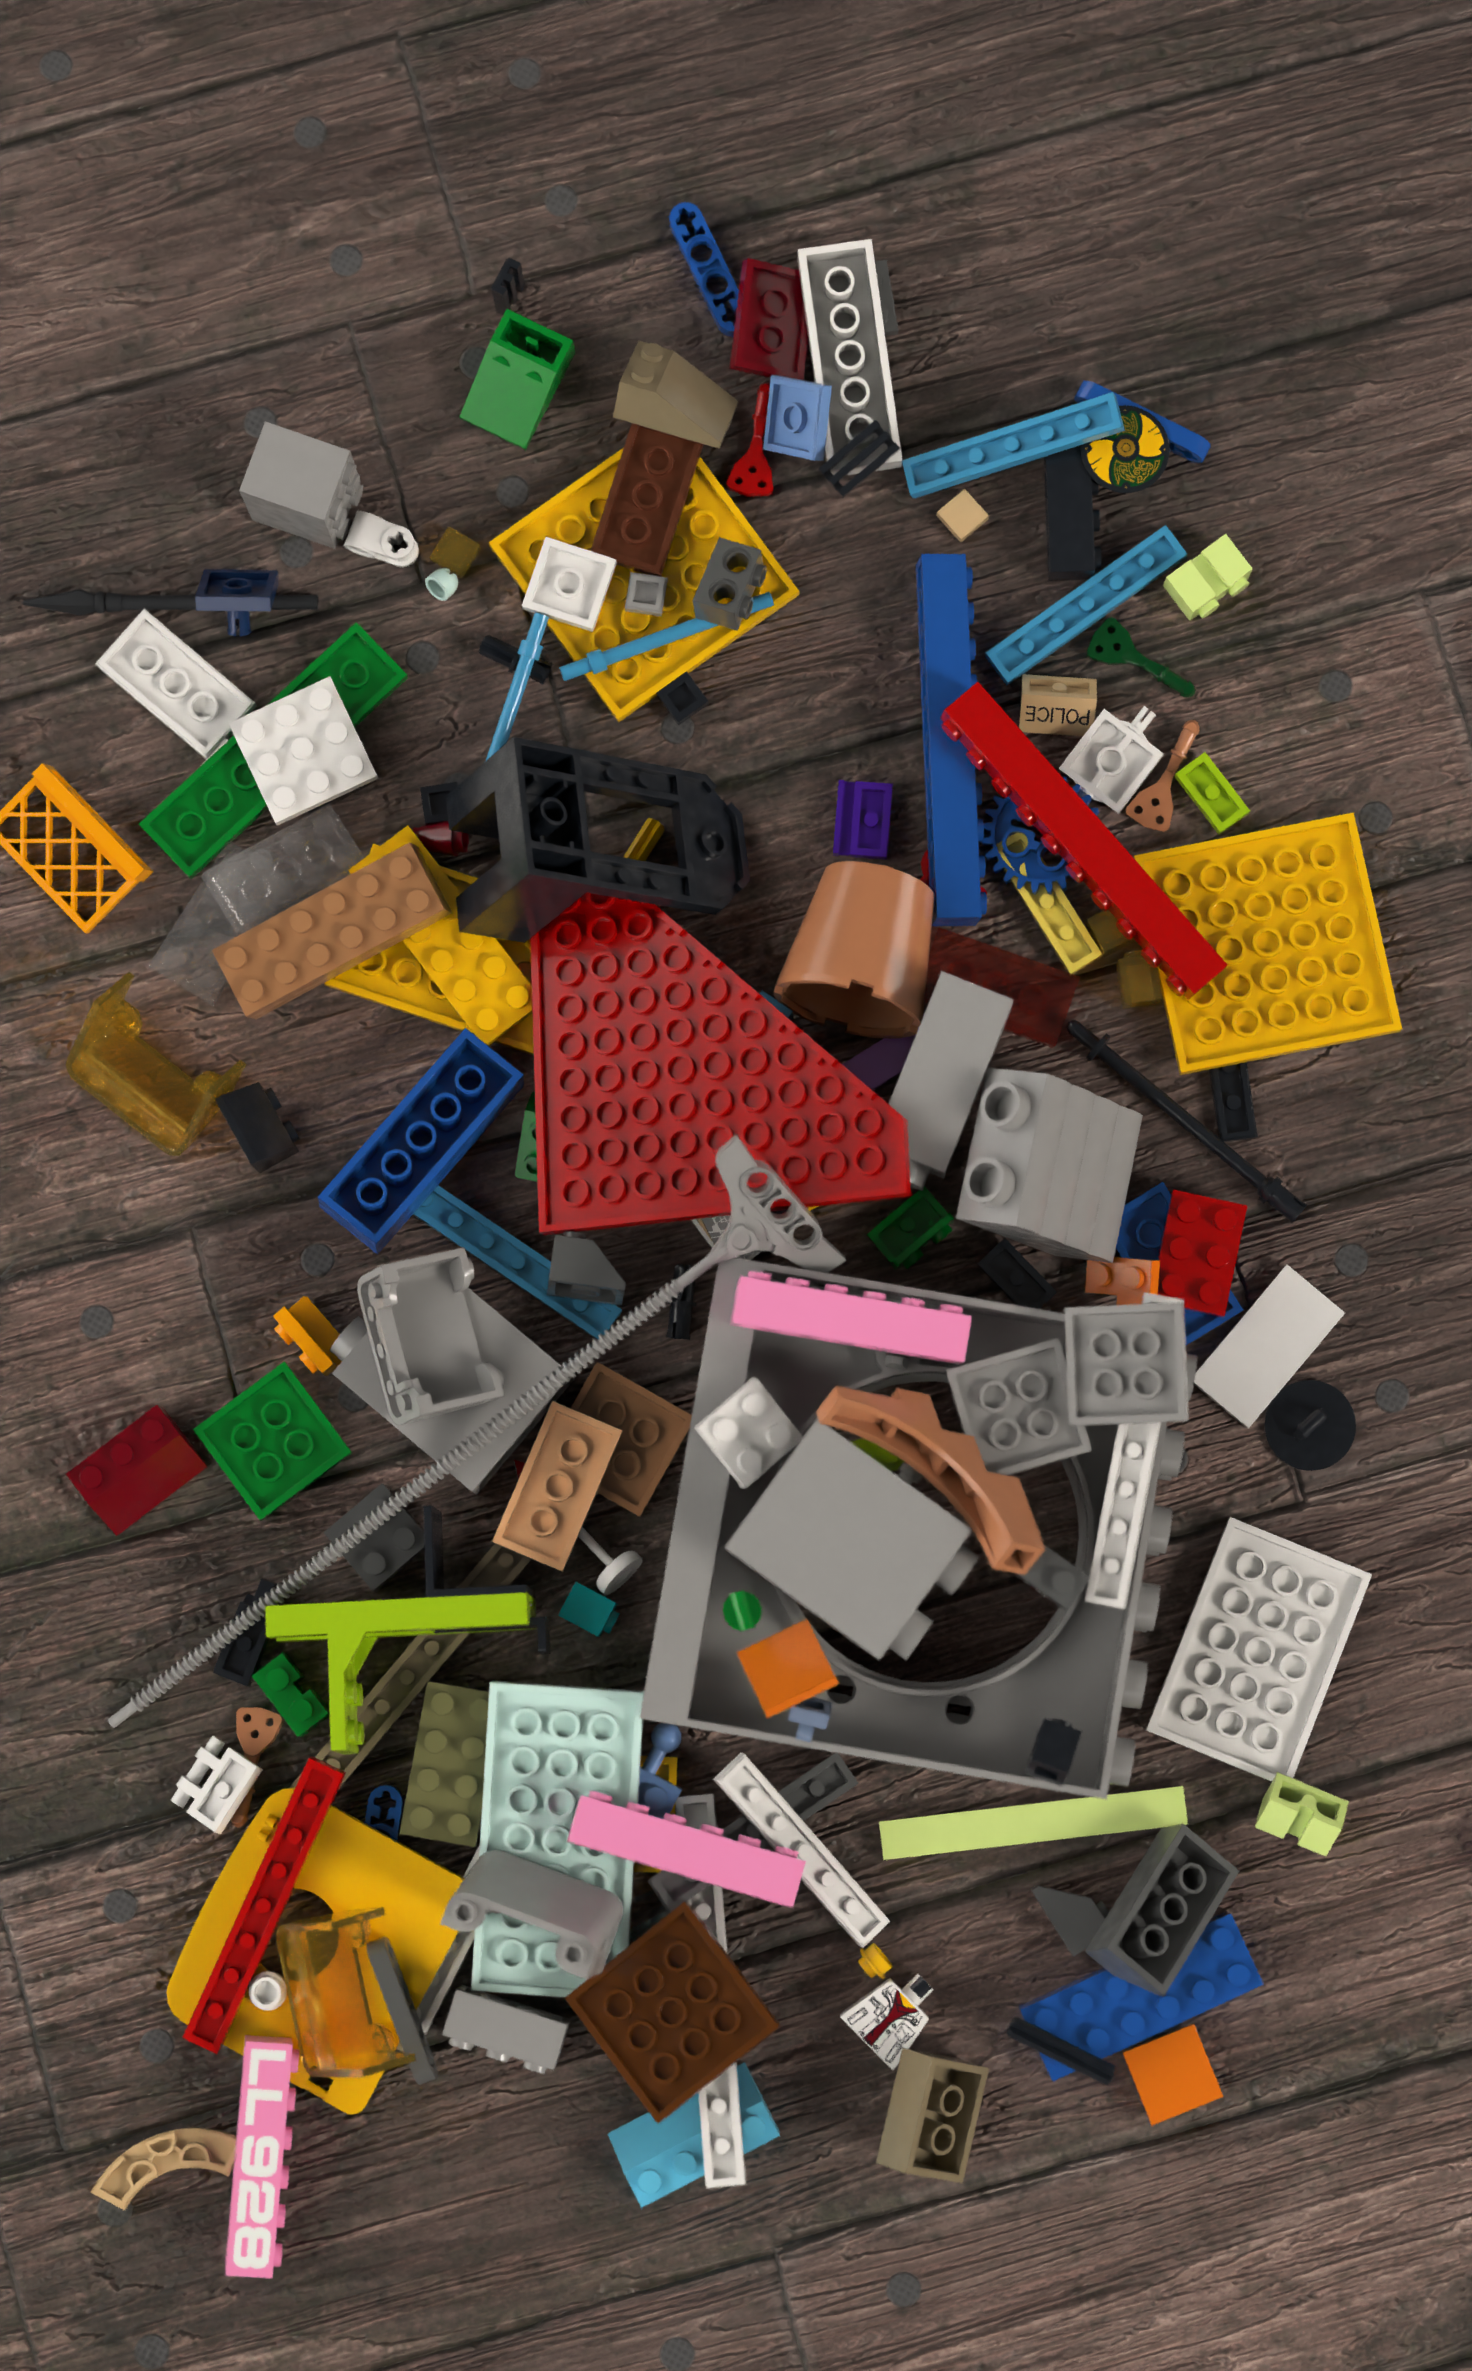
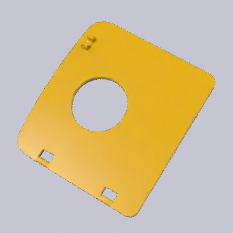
M295 1787L283 1788L267 1798L219 1875L180 1954L167 1986V2001L172 2013L187 2025ZM331 1805L294 1889L312 1892L329 1905L339 1927L337 1951L330 1964L317 1975L300 1980L284 1978L288 1994L284 2003L274 2010L267 2011L256 2007L249 1997L248 1988L223 2045L243 2056L245 2035L291 2038L293 2043L292 2049H299V2063L297 2073L290 2072L289 2082L320 2097L323 2101L344 2113L357 2114L361 2112L369 2102L400 2042L371 1965L366 1944L384 1936L389 1939L417 2011L459 1932L440 1923L448 1902L465 1878ZM260 1963L254 1977L268 1970ZM314 2069L333 2080L328 2091L309 2081Z

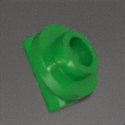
M744 1590L729 1594L723 1605V1617L726 1623L733 1629L740 1630V1632L755 1628V1625H757L761 1618L762 1607L756 1596Z

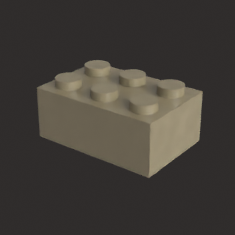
M902 2048L876 2163L906 2174L963 2183L989 2068L958 2058Z

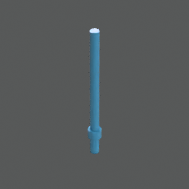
M769 591L753 597L754 603L751 614L774 606ZM694 618L603 652L601 649L586 653V658L561 666L559 669L564 681L591 671L594 675L608 670V665L719 625Z
M535 612L527 638L521 641L517 653L521 656L485 762L508 742L534 661H539L543 649L540 643L549 619L546 615Z

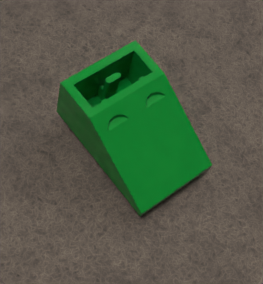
M506 309L489 342L460 414V419L526 450L575 355L573 340Z

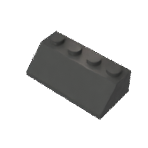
M1179 1824L1161 1828L1085 1952L1112 1975L1156 1995L1165 1996L1238 1875L1239 1870L1186 1825Z

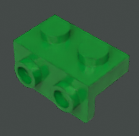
M924 1186L923 1191H917L871 1230L867 1237L895 1270L901 1265L909 1269L924 1256L920 1249L931 1240L937 1245L953 1231L949 1225L954 1221V1217L950 1212H946Z

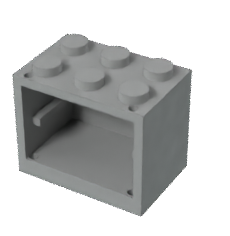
M265 421L239 492L253 521L336 549L339 539L345 540L348 534L351 519L347 517L351 506L358 505L364 486L360 484V475H358L357 466L354 463L350 450Z

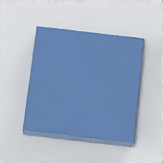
M771 375L763 450L813 461H824L832 386L781 375Z

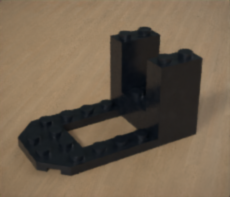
M513 737L446 796L449 830L499 839L501 860L456 897L459 932L525 943L586 892L716 915L750 882L742 813L732 802L727 805L714 791L717 785L707 774ZM584 792L671 808L678 867L591 852Z

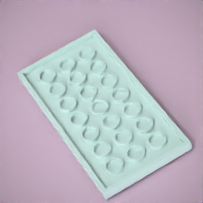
M491 1681L489 1688L479 1857L489 1851H504L611 1891L617 1895L622 1902L623 1915L606 1961L607 1964L625 1950L630 1943L634 1862L569 1843L567 1838L581 1795L589 1797L590 1791L602 1793L613 1797L611 1804L626 1808L627 1802L638 1804L643 1719H640L644 1691ZM502 1913L486 1914L482 1924L475 1929L472 1991L566 1997L587 1979L566 1972L557 1963L555 1952L560 1938L558 1934Z

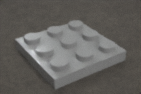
M1184 1303L1065 1308L1069 1426L1189 1421Z
M1059 1338L946 1370L963 1433L975 1437L988 1472L1011 1475L1092 1451L1085 1426H1069L1067 1364Z

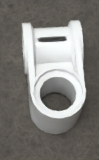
M364 511L356 512L344 544L346 549L361 556L375 558L397 567H407L416 561L419 547L412 533L407 528L385 521L376 515ZM404 540L407 548H400L396 553L393 548L394 544L401 545Z

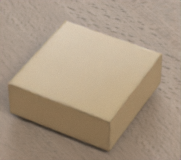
M966 489L962 490L943 506L936 515L960 543L989 519V515Z

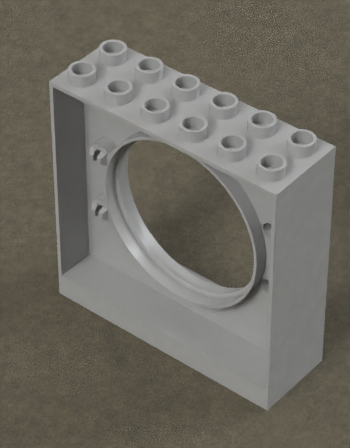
M731 1258L718 1263L640 1719L1107 1799L1109 1783L1128 1786L1131 1777L1135 1740L1117 1737L1121 1706L1140 1709L1144 1697L1148 1662L1131 1660L1129 1656L1133 1631L1147 1632L1154 1629L1160 1597V1585L1142 1582L1146 1555L1158 1557L1159 1554H1165L1167 1550L1173 1509L1154 1505L1158 1479L1171 1481L1172 1477H1178L1183 1455L1185 1432L1166 1429L1167 1422H1161L1126 1609L1086 1602L1087 1583L1069 1610L1064 1611L1059 1607L1041 1633L1018 1654L983 1673L946 1682L905 1681L868 1670L835 1650L811 1625L839 1683L838 1685L852 1686L853 1691L852 1696H849L848 1694L836 1692L830 1693L829 1689L813 1696L814 1698L833 1702L827 1729L814 1727L811 1743L795 1739L799 1723L788 1720L791 1707L767 1718L736 1652L793 1626L806 1618L794 1599L727 1552L725 1546L799 1443L747 1488H741L694 1427L751 1378L759 1380L804 1437L816 1419H818L816 1411L835 1386L872 1393L893 1385L911 1382L949 1383L946 1375V1370L1056 1338H1059L1067 1364L1065 1314L740 1258ZM748 1271L770 1274V1281L786 1284V1278H796L809 1281V1288L824 1290L825 1284L848 1288L847 1295L863 1297V1291L886 1294V1301L901 1304L902 1298H912L925 1301L924 1308L939 1310L940 1304L962 1307L963 1315L972 1316L965 1362L959 1365L909 1356L908 1359L899 1355H886L887 1352L732 1326L730 1323L738 1278L740 1276L747 1277ZM1186 1353L1188 1401H1190L1196 1374L1197 1355ZM1119 1424L1085 1426L1092 1451L1060 1460L1069 1478L1078 1514L1079 1540L1075 1567L1089 1577ZM740 1590L756 1596L762 1607L761 1618L757 1625H755V1628L742 1632L730 1627L723 1617V1605L729 1594ZM948 1703L956 1706L971 1707L970 1715L947 1713ZM1044 1718L1049 1720H1065L1072 1724L1073 1728L1082 1731L1069 1774L1062 1787L1024 1774L1037 1732Z

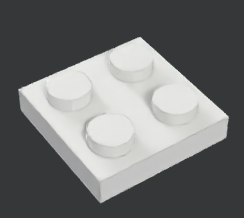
M545 537L522 603V609L532 613L537 612L548 616L550 619L593 632L617 564L616 559Z
M751 1378L694 1427L741 1488H747L804 1438L757 1378Z

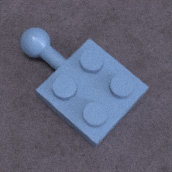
M660 1723L655 1726L651 1734L653 1747L643 1766H640L638 1804L650 1808L648 1815L663 1819L665 1813H670L682 1791V1788L656 1775L666 1753L676 1750L681 1743V1731L674 1724Z

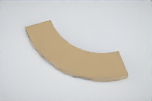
M194 2127L174 2129L156 2134L132 2146L120 2155L100 2176L91 2193L126 2210L134 2196L147 2183L172 2170L203 2168L230 2176L234 2168L236 2135L217 2129Z

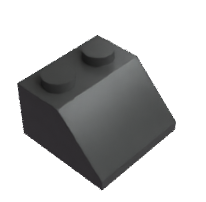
M566 1231L563 1232V1236L555 1235L547 1295L622 1306L626 1282L593 1240L585 1239L586 1235L579 1232Z

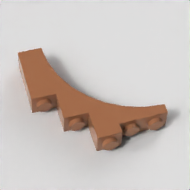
M835 1386L816 1411L820 1424L848 1431L875 1443L899 1457L931 1482L967 1521L981 1543L992 1569L1025 1575L1045 1551L1020 1479L988 1472L974 1436L942 1430L930 1395L897 1388L891 1397Z

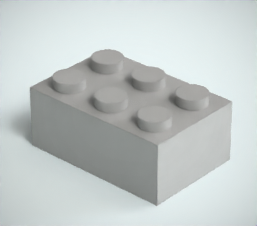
M461 1985L456 1989L442 2035L450 2037L449 2044L452 2046L471 2050L476 2045L487 2049L486 2056L508 2062L510 2057H514L524 2061L523 2068L545 2074L547 2068L554 2070L558 2063L571 2019L487 1992L472 1991L471 1987Z

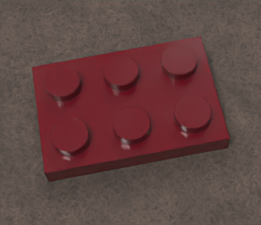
M747 258L742 262L729 369L771 378V375H781L803 380L808 330L800 272L797 269Z

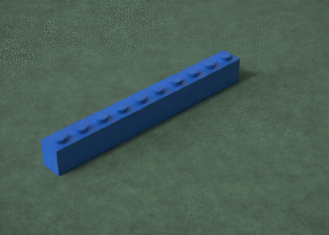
M921 554L916 564L929 887L934 893L932 926H976L982 915H986L987 895L986 892H981L980 878L985 877L986 870L984 855H979V842H982L984 837L983 819H977V805L982 803L981 783H976L975 769L977 768L966 755L968 750L959 740L954 742L947 736L941 726L944 722L940 719L943 711L977 682V675L971 674V661H974L976 656L975 638H969V625H973L974 604L973 602H968L967 589L972 588L973 572L971 566H966V554Z

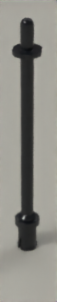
M1071 1020L1067 1023L1066 1029L1068 1033L1091 1051L1086 1057L1089 1062L1096 1056L1256 1187L1257 1194L1260 1196L1258 1200L1263 1204L1267 1201L1291 1223L1306 1208V1203H1303L1281 1185L1283 1181L1278 1176L1274 1179L1273 1177L1263 1175L1107 1046L1110 1035L1106 1033L1100 1040L1080 1022Z

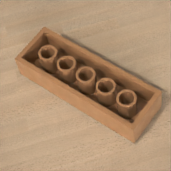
M409 842L216 947L212 952L245 1016L258 1019L452 914V911L419 847Z

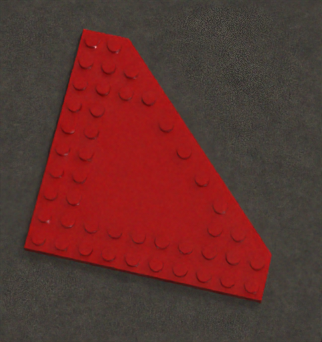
M586 892L530 938L539 1233L553 1235L562 1234L566 1231L581 1232L731 1216L729 1192L718 1170L715 1157L718 1150L735 1134H737L755 1160L767 1163L806 1207L911 1196L907 1119L657 905ZM762 1172L753 1173L748 1178L747 1185L751 1188H759L766 1183L767 1175ZM784 1198L777 1199L771 1204L770 1211L787 1210L790 1208L791 1202Z

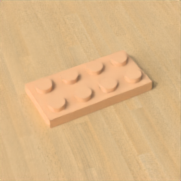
M552 1401L492 1542L563 1572L623 1431Z

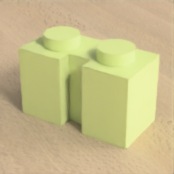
M1224 534L1202 550L1201 554L1193 560L1187 561L1168 575L1163 587L1189 621L1197 615L1203 619L1220 606L1217 602L1228 593L1231 597H1234L1249 585L1247 579L1250 577L1253 568L1230 538Z
M1277 1772L1262 1799L1255 1828L1282 1839L1286 1833L1298 1837L1299 1846L1327 1856L1342 1830L1349 1801Z

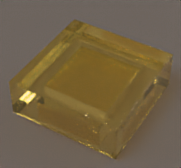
M448 526L432 552L430 560L443 568L450 569L451 573H455L462 579L480 551L481 545Z

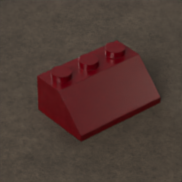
M157 1404L67 1472L66 1476L95 1513L116 1536H119L208 1468V1466L167 1411Z

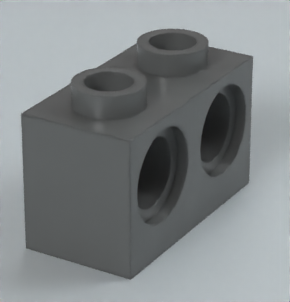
M719 537L693 598L694 612L697 619L738 631L742 619H748L754 603L752 595L755 587H761L765 580L767 566L763 565L760 549ZM735 567H745V568H746L745 570H743V571H741V572H733V571H731V570H732L733 568H735ZM723 598L733 599L727 604L718 603Z

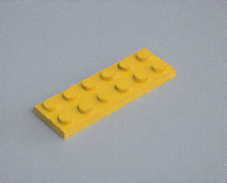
M407 825L348 871L352 874L409 842L419 847L452 914L402 941L473 1034L490 1046L532 1014V985L496 938L459 932L456 897L461 893Z

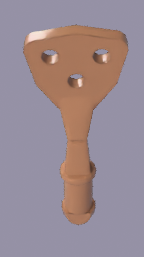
M1189 720L1183 725V730L1174 748L1170 750L1172 755L1166 771L1157 783L1140 791L1126 807L1127 815L1143 827L1161 832H1166L1170 827L1173 813L1170 789L1176 771L1182 761L1187 760L1190 747L1196 735L1199 734V724L1195 720ZM1155 798L1160 802L1156 807L1151 804V801ZM1137 806L1142 807L1143 811L1141 814L1135 813ZM1158 816L1163 817L1164 822L1162 824L1156 822Z
M241 1707L237 1710L236 1734L244 1751V1757L254 1764H258L260 1755L275 1741L284 1723V1718L281 1715L264 1708ZM250 1715L251 1720L249 1722H246V1716ZM272 1719L273 1725L268 1726V1721ZM258 1731L259 1736L257 1738H253L254 1732ZM255 1783L231 1818V1823L237 1828L243 1827L249 1819L248 1812L252 1795L255 1794Z

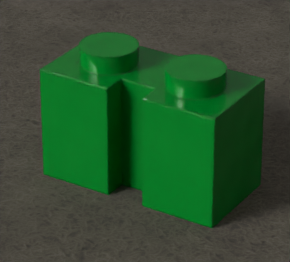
M281 1653L252 1675L253 1679L297 1737H303L330 1716V1709L316 1690L309 1689L307 1692H304L298 1684L305 1676L288 1653Z

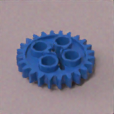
M1076 784L1072 789L1079 795L1081 787L1079 784ZM1085 795L1081 797L1088 806L1092 800L1091 796ZM994 796L993 799L998 809H986L985 811L986 815L993 819V822L984 823V831L991 833V836L985 837L982 844L993 847L992 850L985 854L987 860H995L997 858L999 860L993 867L995 874L1002 872L1005 867L1007 872L1004 876V882L1006 884L1010 883L1011 879L1016 876L1018 878L1017 889L1020 890L1026 883H1030L1032 893L1035 895L1040 885H1045L1048 894H1052L1054 882H1057L1064 891L1067 890L1066 879L1071 878L1078 883L1068 873L1066 869L1068 863L1063 858L1060 864L1054 867H1048L1043 864L1041 857L1043 858L1048 849L1042 841L1037 842L1034 832L1011 825L1013 820L1025 824L1016 812L1018 806L1009 796L1005 799ZM1090 808L1096 816L1099 814L1098 808ZM1034 825L1031 826L1032 829L1039 831ZM1014 833H1022L1028 839L1026 849L1020 853L1011 852L1006 845L1007 839ZM1001 841L1003 845L1002 851L1013 869L1007 865L998 851L997 844ZM1024 862L1027 877L1020 873V866Z

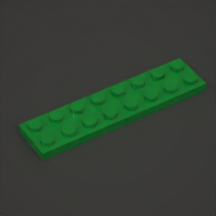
M356 622L267 705L330 676L354 727H356L406 681L408 675ZM235 736L230 738L139 823V826L190 880L268 809Z

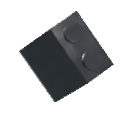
M257 1082L215 1098L217 1105L250 1164L259 1173L299 1152L294 1142L300 1140V1137L290 1120L282 1122L276 1111L282 1105L271 1087L265 1090Z

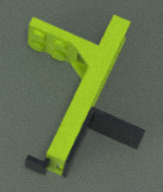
M432 1505L423 1506L426 1598L265 1606L266 1637L276 1638V1641L279 1643L328 1640L331 1751L358 1754V1745L364 1744L363 1722L357 1721V1706L363 1705V1688L361 1683H356V1676L377 1638L537 1630L538 1628L539 1652L541 1654L551 1653L549 1619L546 1617H536L535 1591L527 1585L444 1589L442 1513Z

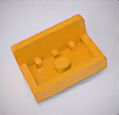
M303 1296L291 1308L287 1309L284 1306L273 1315L279 1323L274 1330L288 1345L295 1341L303 1351L299 1356L300 1360L313 1374L320 1370L322 1374L328 1376L340 1365L342 1361L330 1352L331 1346L340 1333L307 1296Z

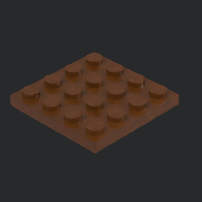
M688 1901L680 1904L608 1962L602 1973L587 1979L565 1997L571 2008L657 2124L662 2123L781 2027L780 2023Z

